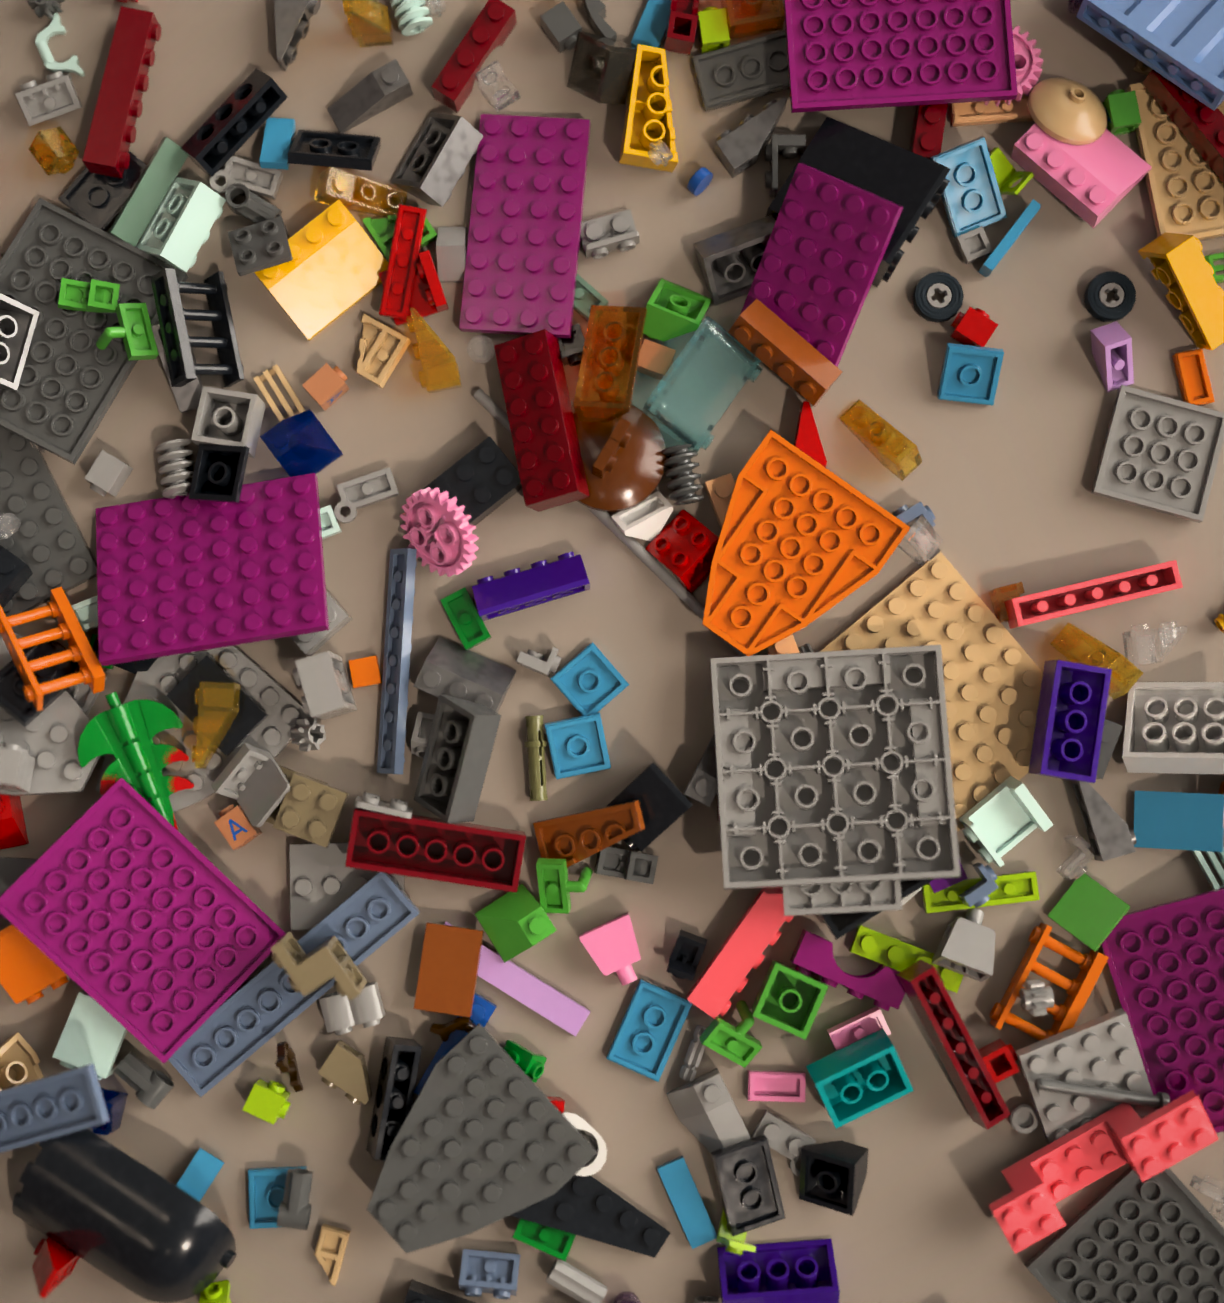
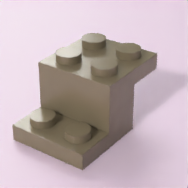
M278 765L290 782V791L285 794L284 799L268 817L266 822L274 824L273 828L328 848L349 794L328 786V783Z
M290 931L280 937L270 948L273 952L271 957L279 968L284 967L290 976L288 981L291 987L296 992L300 991L304 997L334 977L336 980L334 985L337 991L342 996L346 995L351 1001L360 995L367 983L335 935L307 954Z

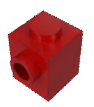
M969 307L965 314L959 312L951 326L955 329L950 337L963 345L984 347L998 324L989 319V315L985 311Z
M999 1038L978 1049L995 1084L1020 1071L1015 1062L1018 1058L1011 1043L1006 1045Z

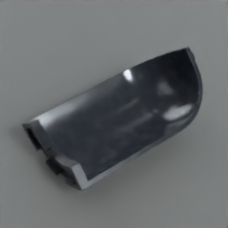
M88 1129L39 1142L38 1146L42 1150L34 1163L32 1161L27 1163L19 1182L24 1184L21 1193L18 1191L14 1195L13 1214L136 1295L150 1301L170 1303L197 1295L216 1279L224 1267L228 1269L237 1256L235 1252V1238L232 1232L210 1209L187 1192Z

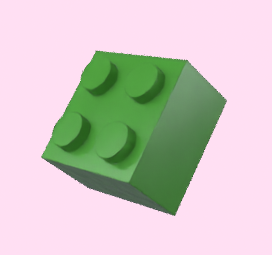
M772 960L750 1012L752 1016L806 1040L829 986L816 978L796 971L776 960Z

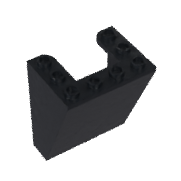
M826 117L770 204L766 217L772 215L777 220L798 163L808 165L902 206V212L872 282V285L878 287L882 280L888 282L905 253L901 250L905 241L911 243L920 228L915 225L922 217L926 220L937 205L950 182L946 179L950 168L835 119Z

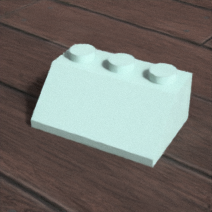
M176 177L147 226L137 248L183 272H187L195 264L196 255L201 245L208 240L213 223L221 216L226 199L200 181Z

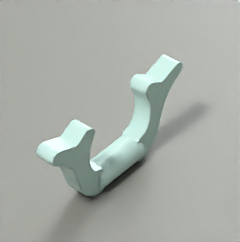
M54 13L50 25L41 31L35 39V45L45 67L53 73L62 71V73L72 72L84 77L85 73L79 66V59L76 55H73L66 62L58 63L51 54L48 40L54 35L66 34V29L61 25L59 14Z

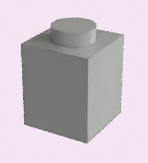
M102 450L84 479L91 482L90 489L105 497L108 492L116 497L133 468Z

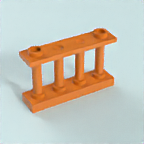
M62 587L50 590V602H47V605L6 617L0 605V634L24 683L23 692L28 702H33L37 712L43 710V695L80 683L88 684L93 694L104 691L105 673ZM49 616L56 618L59 623L56 628L19 639L16 638L11 628ZM59 638L67 640L69 644L68 650L27 661L22 649ZM71 660L78 662L80 666L77 673L38 684L33 674L35 671Z
M1040 923L1039 927L1035 926L1030 933L1028 941L1031 943L1000 1003L996 1002L991 1009L989 1017L992 1019L990 1024L1001 1030L1005 1022L1039 1041L1073 1028L1109 957L1093 950L1089 954L1086 953L1084 955L1050 937L1049 934L1053 927ZM1045 946L1079 964L1081 970L1077 978L1070 980L1038 963L1036 959L1042 947ZM1030 971L1065 989L1066 994H1068L1064 1004L1058 1006L1054 1003L1053 1007L1046 1008L1047 1013L1053 1015L1055 1020L1050 1030L1047 1029L1045 1031L1010 1012L1016 998L1019 997L1020 989L1025 988L1023 985Z

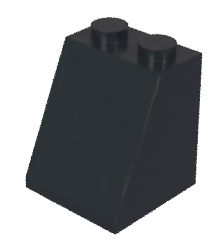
M652 763L606 807L639 800L645 829L623 840L633 851L637 847L643 851L692 807L693 804Z

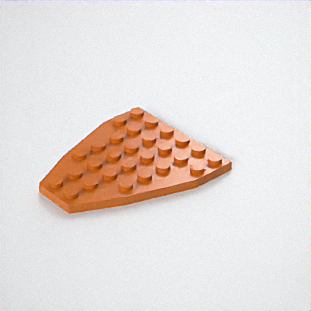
M770 430L737 477L711 562L702 625L745 656H752L805 628L876 576L911 527L780 435Z

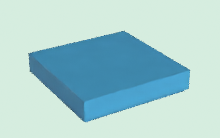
M947 343L937 398L949 401L994 405L1004 350Z
M593 642L550 678L582 716L598 713L629 686V683Z
M600 712L545 723L556 779L611 768Z
M307 1166L250 1168L248 1170L250 1229L280 1228L277 1227V1218L280 1203L284 1198L288 1169L296 1168L307 1169Z

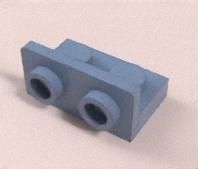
M463 1249L459 1290L464 1291V1295L471 1297H480L482 1293H491L493 1298L507 1300L510 1299V1295L517 1296L520 1254Z

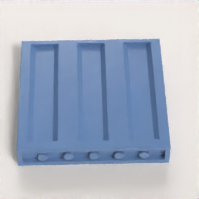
M1083 0L1076 16L1078 19L1213 111L1224 101V0Z

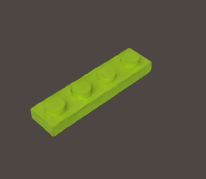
M1036 872L996 875L998 879L995 880V883L999 888L988 895L990 899L979 907L1040 900ZM980 877L966 879L936 893L933 892L930 883L922 887L925 913L975 908L974 905L971 907L964 905L959 895L982 879Z
M862 925L858 926L849 950L852 953L898 971H903L919 960L927 962L936 968L945 988L955 993L958 992L964 976L931 963L934 953Z

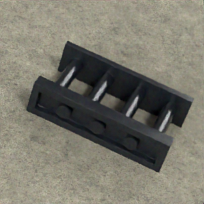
M164 268L150 277L172 387H182L197 379L196 375H222L224 387H231L244 380V368L240 359L227 294L228 288L223 271H218L203 280L204 283L179 282L174 268ZM180 293L205 294L209 310L184 309ZM185 320L212 321L215 337L189 336ZM191 348H217L220 364L194 363Z

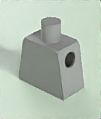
M976 908L967 909L965 919L957 917L950 922L931 963L980 982L991 977L994 968L996 933L993 929L982 925L984 912Z

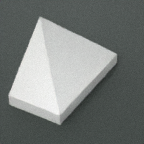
M657 491L640 504L612 515L611 519L625 536L652 541L661 532L673 511V506Z

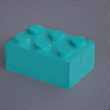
M884 1029L806 1066L836 1129L914 1091L896 1049Z

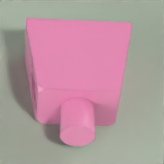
M629 913L623 914L579 935L580 941L604 976L616 971L622 986L638 979L631 964L639 961L641 956Z

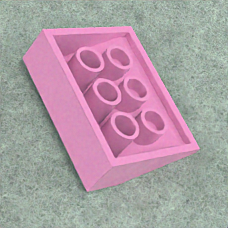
M1035 123L1014 144L1011 159L1027 172H1032L1034 174L1033 177L1092 228L1152 168L1107 129L1093 143L1072 145L1051 137Z

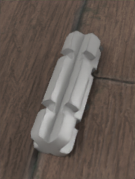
M697 1025L693 1033L694 1040L691 1039L684 1058L685 1065H682L679 1072V1077L689 1082H692L697 1072L695 1069L699 1067L706 1047L699 1038L707 1029V1027Z

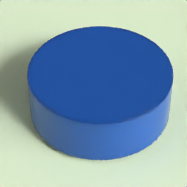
M706 167L700 168L690 178L687 189L695 196L701 194L712 181L713 174Z

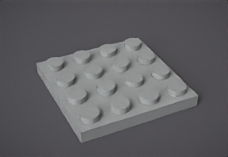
M1121 385L1118 388L1091 493L1190 521L1202 522L1224 440V413Z
M1122 1008L1015 1051L1047 1144L1116 1107L1121 1102L1038 1090L1034 1086V1082L1038 1078L1153 1095L1127 1013ZM1130 1104L1140 1117L1155 1111L1154 1107Z

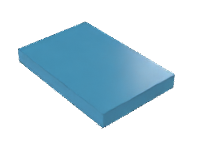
M979 137L930 157V160L950 168L946 179L950 182L941 197L953 237L956 238L981 226L985 227L1007 218L985 137Z
M1135 791L1134 834L1136 844L1134 847L1223 852L1224 794Z
M640 979L606 1059L659 1082L693 1003Z

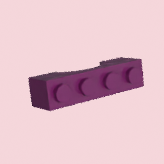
M803 929L790 959L792 963L796 964L794 968L796 971L808 976L812 972L822 976L820 981L835 988L838 983L848 987L847 993L859 999H863L864 995L875 999L873 1004L884 1010L889 1011L890 1007L899 1009L906 993L897 976L900 973L899 971L880 964L875 970L864 975L848 974L838 967L834 959L833 943Z

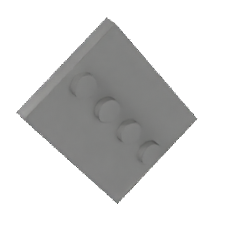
M349 842L330 843L328 848L315 843L289 844L291 930L312 929L378 873L377 871L345 867ZM388 873L405 893V876Z

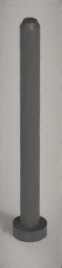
M1038 1078L1034 1082V1086L1038 1090L1154 1107L1155 1111L1170 1103L1169 1095L1163 1092H1158L1154 1096Z

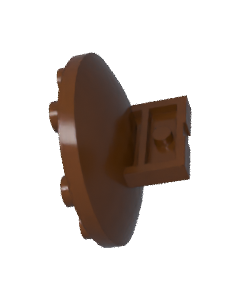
M620 401L595 402L576 411L573 416L590 495L588 498L577 501L594 510L617 512L632 508L646 500L658 486L665 469L664 461L666 460V455L662 454V450L666 447L662 434L655 422L639 408Z

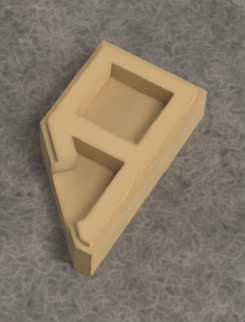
M323 1224L314 1255L326 1272L330 1284L336 1286L351 1231Z

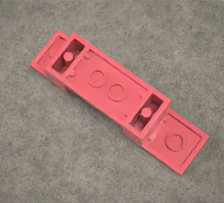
M1193 1090L1142 1119L1130 1104L1121 1103L1002 1170L1001 1172L1012 1192L988 1206L1016 1254L1066 1226L1055 1205L1064 1198L1127 1163L1140 1180L1144 1182L1219 1139L1198 1095Z

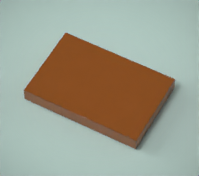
M429 922L426 924L414 1009L464 1017L472 1016L484 935L483 930Z

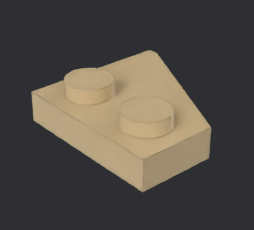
M364 314L362 317L364 325L362 339H360L359 343L360 358L357 363V374L383 389L411 341L408 337Z

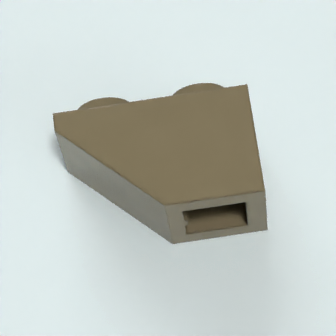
M340 1040L318 1074L322 1076V1082L333 1089L339 1087L345 1091L346 1098L358 1105L363 1103L366 1105L372 1097L365 1056Z

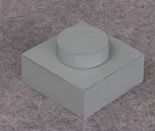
M983 226L959 235L955 239L966 265L991 255L993 252Z

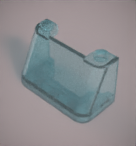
M707 316L646 401L643 413L651 418L657 427L680 443L692 444L689 447L690 450L699 452L701 448L706 450L715 438L711 434L714 427L742 387L749 380L754 383L763 369L760 367L761 361L721 325Z

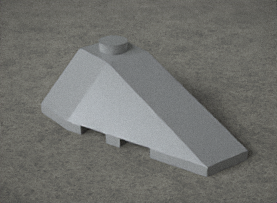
M717 1068L694 1079L692 1082H688L666 1093L679 1121L710 1153L752 1139Z

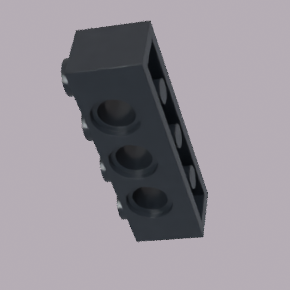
M256 68L188 139L181 149L200 169L213 177L288 96L270 76Z
M388 1036L385 1039L366 1149L374 1160H386L390 1147L412 1108L422 1046L414 1039Z

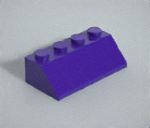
M569 552L558 556L559 561L548 564L547 560H542L531 564L532 569L521 572L520 568H515L504 572L505 577L494 580L493 576L477 580L478 585L472 586L480 618L486 621L590 590L589 579L581 555L575 556L574 552Z
M1062 660L1045 661L1028 773L1089 783L1096 782L1112 669Z
M831 1239L755 1244V1252L743 1250V1255L728 1252L726 1247H717L722 1303H839L840 1290Z

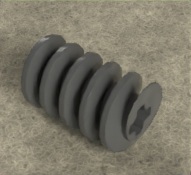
M692 444L676 445L662 450V454L669 457L664 461V465L666 468H671L665 473V476L668 479H673L667 483L668 489L675 490L669 494L670 500L677 501L673 505H687L705 499L703 495L696 494V491L702 489L703 485L694 483V480L700 478L701 474L692 472L694 468L700 466L697 462H691V458L698 455L696 451H689V447Z

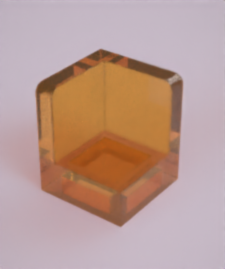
M1022 582L995 588L989 592L995 616L1000 623H1005L1009 620L1004 601L1018 598L1021 594L1025 593Z

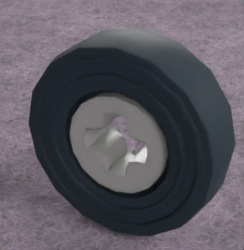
M1107 271L1097 275L1088 284L1084 303L1088 312L1094 318L1103 322H1115L1123 319L1132 310L1136 301V290L1132 281L1126 275ZM1112 290V292H1115L1114 298L1116 301L1112 300L1109 303L1105 300L1107 295L1104 292L1109 293Z
M929 273L918 282L914 289V308L927 321L935 323L948 321L957 314L962 306L964 297L962 286L949 273ZM935 291L939 294L944 293L945 297L942 299V303H939L938 300H932Z

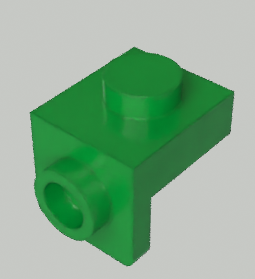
M507 1040L503 1049L536 1083L537 1079L543 1074L547 1058L529 1051L514 1041Z

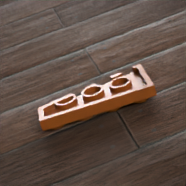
M639 800L533 823L541 858L566 859L567 868L645 829Z

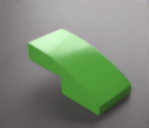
M62 278L58 308L84 312L116 313L115 308L118 303L120 284L91 279V283Z

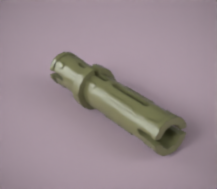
M543 715L525 716L527 726L525 747L528 750L530 801L548 800L545 764L547 740H544Z

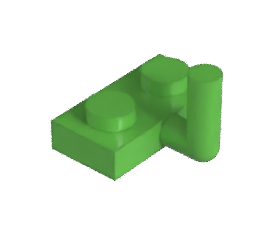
M146 303L118 304L115 310L119 327L105 328L96 342L97 348L104 350L113 338H123L128 361L156 359L159 353Z
M538 858L536 870L540 905L546 913L569 914L571 909L570 892L583 893L587 890L593 874L592 869L584 867L578 881H568L566 859Z
M741 1000L736 1003V1009L742 1019L737 1027L716 1017L699 1038L706 1047L745 1068L762 1049V1045L758 1039L747 1034L754 1025V1018L747 1003Z

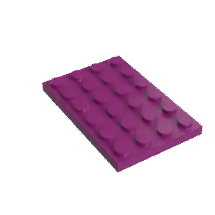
M798 163L741 313L758 299L838 367L903 207L808 165Z

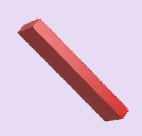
M399 204L379 311L380 316L405 321L408 319L417 270L416 263L419 259L418 253H420L427 209Z

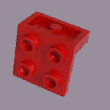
M429 250L418 253L420 259L416 263L417 270L407 321L394 319L397 326L449 309ZM387 270L379 273L383 288Z
M682 510L647 545L646 550L670 570L681 584L692 593L710 575L711 562L719 537L687 511Z

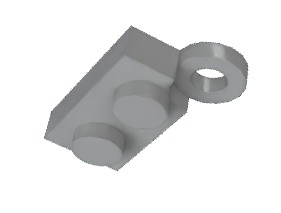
M232 156L226 162L224 170H218L213 177L210 176L209 182L213 190L218 193H225L230 185L240 183L245 185L254 194L275 200L282 181L283 172L279 169L261 168L259 163ZM220 177L226 179V183L223 186L216 184L217 179Z
M390 467L336 485L341 502L335 506L334 514L340 522L350 523L356 518L357 509L400 495ZM343 507L350 508L351 513L349 516L343 517L341 515Z
M765 1110L752 1133V1137L765 1135L768 1139L769 1147L789 1158L792 1172L800 1177V1170L796 1168V1162L801 1160V1148L806 1145H814L816 1140Z

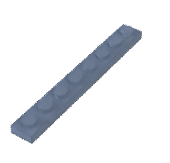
M412 548L390 549L377 773L403 774L405 763L404 752L407 733L406 719L410 679V653L412 649L414 586L417 566V549Z

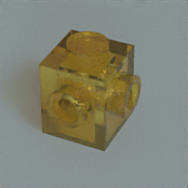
M61 127L38 131L28 149L47 175L69 172L74 167V162L80 153Z

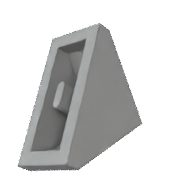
M438 227L436 255L440 283L464 282L467 255L466 227Z

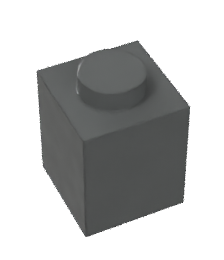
M563 1L540 16L541 28L559 53L566 49L568 51L572 50L580 43L582 27Z

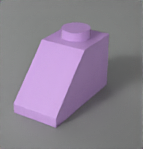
M1117 321L1090 330L1092 354L1106 391L1111 392L1118 389L1121 385L1128 386L1134 384L1132 337Z

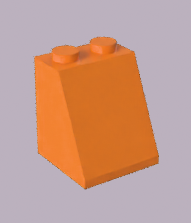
M13 924L0 931V984L16 1004L26 1001L29 1005L44 997L43 990L50 986L55 990L69 982L67 979L68 975Z

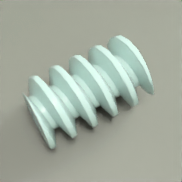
M390 0L391 8L394 10L395 19L398 21L397 24L403 36L421 33L433 24L432 18L426 17L430 13L429 9L422 7L425 5L426 0Z

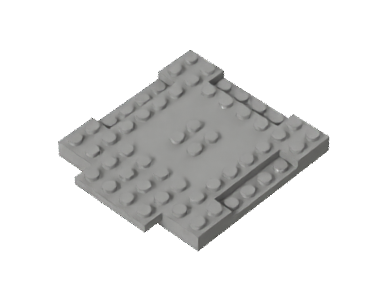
M941 645L710 658L724 890L782 887L784 916L902 910L900 881L960 877Z

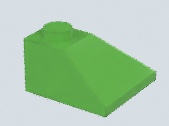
M661 278L646 305L638 332L645 334L648 338L664 342L698 330L712 299Z
M523 884L518 886L517 893L508 892L474 914L504 963L557 931L542 906Z

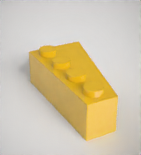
M640 44L636 47L632 60L619 163L673 172L678 164V156L675 148V130L672 123V104L669 96L665 49Z
M1165 232L1138 250L1142 259L1148 257L1153 264L1154 269L1150 272L1155 280L1160 279L1166 285L1169 291L1165 296L1170 304L1182 311L1179 318L1198 348L1214 350L1224 343V291L1217 285L1213 277L1214 270L1203 256V248L1200 241L1194 235Z

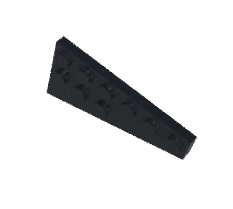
M574 1175L554 1195L510 1215L654 1258L671 1233L592 1176Z

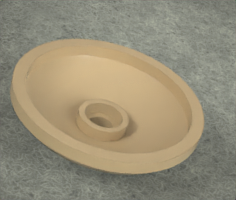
M1067 78L1045 79L1036 84L1029 95L1028 108L1035 123L1045 133L1061 142L1072 145L1090 144L1097 141L1107 127V114L1101 100L1092 90L1077 81Z

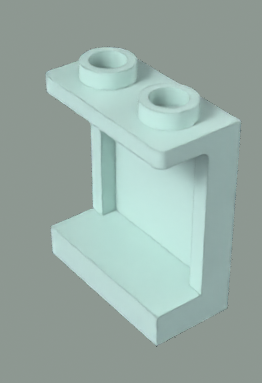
M1012 776L1007 778L959 818L965 827L962 830L964 835L972 843L977 842L980 846L978 850L980 856L988 864L993 862L1000 868L1005 864L1001 857L1038 827L1045 832L1053 826V823L1025 785Z
M85 990L80 991L52 1057L60 1060V1065L70 1069L94 1063L98 1080H102V1078H107L113 1074L115 1069L113 1064L127 1029Z

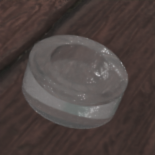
M14 513L0 516V540L9 538L20 528L21 521Z

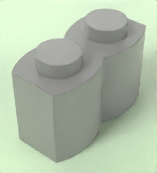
M377 981L366 984L360 995L351 1001L346 995L342 996L339 992L330 993L319 998L327 1033L335 1031L336 1035H342L353 1031L352 1026L363 1024L364 1028L380 1024L379 1019L386 1015Z

